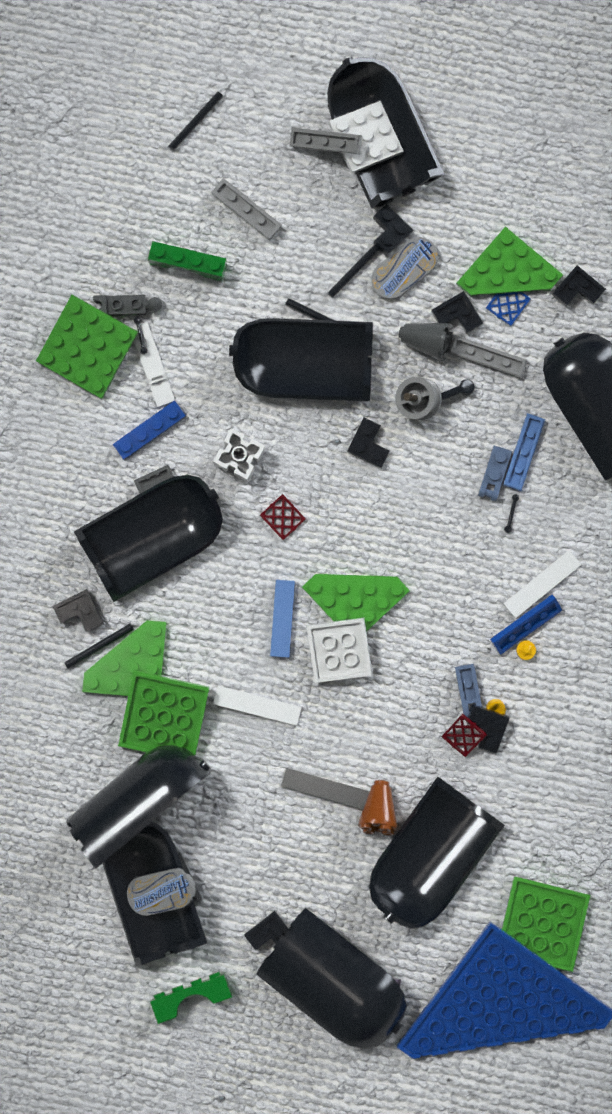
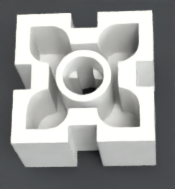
M231 428L224 440L227 446L226 449L220 448L213 463L227 472L229 468L233 469L234 476L248 482L255 470V467L252 465L254 460L259 462L266 448L265 445L253 439L250 442L245 441L244 434ZM243 452L244 457L236 459L237 457L235 456V454Z

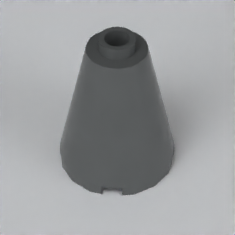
M408 323L404 327H400L398 337L401 338L402 343L437 360L444 361L446 357H443L444 353H448L450 350L453 332H450L449 328H453V325L450 323Z

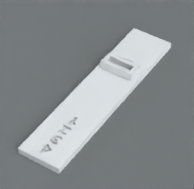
M148 322L140 325L144 344L148 352L141 354L139 334H137L134 342L157 407L172 403L175 398ZM137 325L131 327V328L135 329L136 331H138V330H137Z
M568 550L508 599L504 606L516 619L581 565L580 562Z
M217 686L213 702L214 705L296 726L302 708L222 686Z

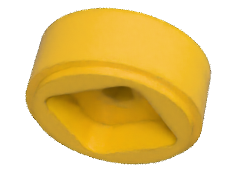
M522 641L517 645L516 653L519 658L529 660L534 657L536 647L530 641Z
M499 699L490 700L486 705V709L504 715L506 713L505 705Z

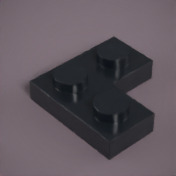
M387 204L373 217L385 230L374 240L373 244L386 256L413 232V229Z
M576 265L552 295L566 307L578 293L594 304L606 288Z
M464 291L431 310L438 323H449L457 318L466 334L483 325L481 318Z
M363 417L347 452L382 468L390 450L373 443L381 425Z
M87 589L52 606L61 624L76 616H79L86 632L104 624Z
M472 704L468 718L487 734L478 744V748L497 754L510 717Z
M273 911L246 932L244 936L256 951L270 939L276 944L282 935L285 937L289 928L276 911Z

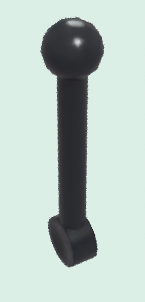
M136 316L134 317V323L137 325L140 352L141 354H146L148 350L143 340L140 325L141 318Z
M517 494L512 496L511 511L507 526L504 528L506 533L512 531L511 523L516 502L519 500Z

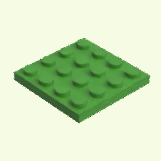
M71 294L36 362L99 398H103L134 342L138 331Z
M134 670L118 746L148 752L157 746L175 745L186 748L196 755L210 687Z
M514 876L502 930L553 967L573 972L590 895Z

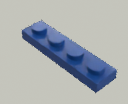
M174 400L113 443V446L123 460H126L184 419L186 415Z
M550 595L492 637L490 640L496 651L500 655L560 613L562 609L557 599Z

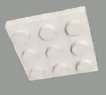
M381 101L330 120L328 123L332 132L362 135L360 155L342 153L351 174L403 153L401 144Z
M364 618L307 625L315 683L373 675Z

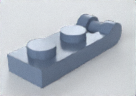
M493 446L478 496H486L491 498L492 501H497L512 453L511 450ZM488 484L495 486L493 491L486 489Z
M474 664L454 667L462 711L467 718L470 712L468 704L475 703V705L482 707Z

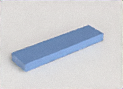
M527 413L503 486L521 492L545 419Z
M276 580L271 657H290L295 581Z

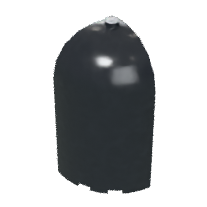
M349 57L343 60V64L331 77L327 91L328 109L331 119L333 120L381 101L403 149V153L355 172L371 209L393 202L395 197L401 194L404 198L416 192V187L424 184L429 185L444 175L408 92L397 73L386 63L375 58L360 57L353 59V57Z
M282 318L259 319L246 323L239 328L234 336L233 345H229V356H233V368L236 378L244 388L256 395L270 398L370 402L372 357L368 356H372L373 322Z
M580 333L565 340L562 337L553 343L554 347L548 351L544 358L543 372L546 385L606 481L612 478V343L597 334Z
M182 475L174 476L158 483L77 529L74 533L90 562L95 567L105 589L113 602L209 547L221 531L223 517L220 506L216 501L219 499V496L215 489L210 490L208 485L199 477Z
M175 745L157 746L143 754L73 813L66 821L67 825L72 828L69 831L75 841L80 840L83 845L81 848L82 852L96 869L186 792L210 775L209 769L211 768L204 759L200 761L198 757L186 748Z
M437 776L374 866L369 883L371 900L384 913L383 918L391 924L395 921L399 925L411 929L427 925L435 920L448 906L505 825Z
M152 821L103 863L136 966L166 957L165 953L169 951L170 954H176L207 944L193 898L192 902L183 908L147 916L136 913L128 902L127 889L133 879L174 868L183 870L175 844L169 833L159 824Z
M304 908L290 924L291 927L285 934V937L282 935L273 947L274 951L265 958L256 975L332 1036L348 1046L363 1049L376 1047L387 1040L392 1033L396 1035L403 1026L400 1022L404 1018L407 1008L404 993L398 983L377 963L311 911Z

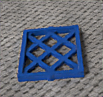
M522 292L495 294L486 309L496 315L497 318L512 326L531 298ZM517 294L524 296L525 300L518 301ZM515 295L516 301L509 302L508 296ZM506 296L507 302L500 303L499 297ZM497 298V304L491 305ZM519 303H524V305L520 309ZM517 304V310L511 311L510 305ZM507 305L508 312H501V306ZM498 307L499 313L494 312L491 308ZM517 313L514 319L512 320L511 314ZM509 314L510 321L504 319L502 315Z

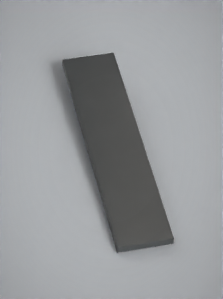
M286 768L281 787L359 809L364 808L370 792Z

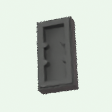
M166 465L134 480L141 494L158 483L174 477L169 465Z

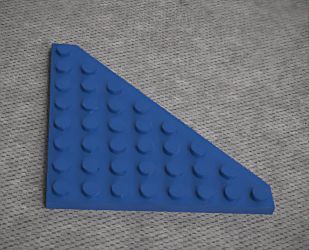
M489 921L399 1041L397 1048L412 1059H416L426 1055L435 1056L458 1050H473L483 1046L492 1047L509 1042L530 1041V1039L540 1037L549 1038L559 1034H574L591 1029H605L612 1019V1008Z

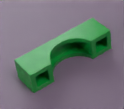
M152 241L148 256L150 265L167 269H185L200 274L205 278L222 282L227 266L226 258Z
M215 972L208 975L209 979L202 981L199 978L191 981L190 986L183 987V985L172 988V992L165 994L163 991L153 995L154 999H151L150 1003L157 1024L176 1018L180 1002L190 995L205 996L213 1004L231 998L233 995L225 973Z

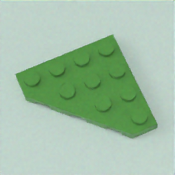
M505 226L458 280L456 285L469 296L513 292L523 293L540 290L550 291L563 274Z
M315 574L302 586L304 591L333 622L364 618L366 632L410 591L398 577Z
M149 620L144 622L84 672L82 692L128 696L134 670L162 676L167 622Z

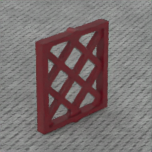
M283 494L260 514L261 518L282 540L288 537L306 520ZM279 500H282V506H275ZM285 501H286L291 507H284V506H285ZM272 509V516L265 515V513ZM275 509H282V516H275ZM284 509H291V516H284ZM294 510L299 516H294ZM266 518H272V524ZM275 518H282L281 525H274ZM284 519H291V526L284 525ZM293 519H300V522L293 526ZM275 528H281V534ZM284 528H291L290 532L283 535Z
M462 713L441 737L452 748H455L466 757L487 734ZM463 720L468 722L470 725H464ZM455 728H461L462 734H456ZM464 728L471 729V734H465ZM451 729H453V734H447ZM474 729H476L480 734H474ZM448 737H454V742H452ZM457 737H463V743L457 742ZM466 737H472L473 743H466ZM475 737H480V739L475 743ZM458 745L464 746L465 751L459 748Z

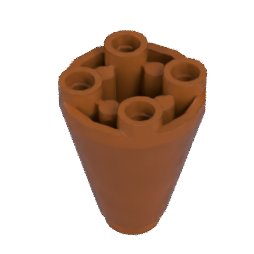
M376 780L370 789L358 823V827L363 829L365 834L382 832L383 835L393 836L394 831L397 829L392 791L387 781Z

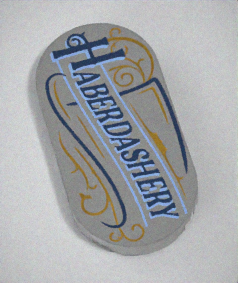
M416 237L407 241L373 271L372 287L375 293L385 299H397L405 294L435 268L438 261L436 246L430 240L422 237Z
M174 868L133 879L127 889V899L131 908L136 913L147 916L189 905L195 896L196 887L189 873L186 874L184 870Z

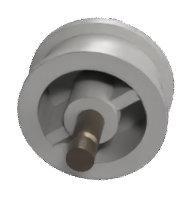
M411 377L399 385L395 400L398 410L405 417L425 420L437 413L441 405L442 396L439 387L432 380Z

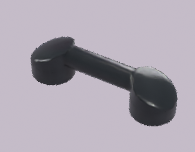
M469 379L462 380L459 386L441 393L442 401L460 393L463 395L472 394L475 388L474 383Z

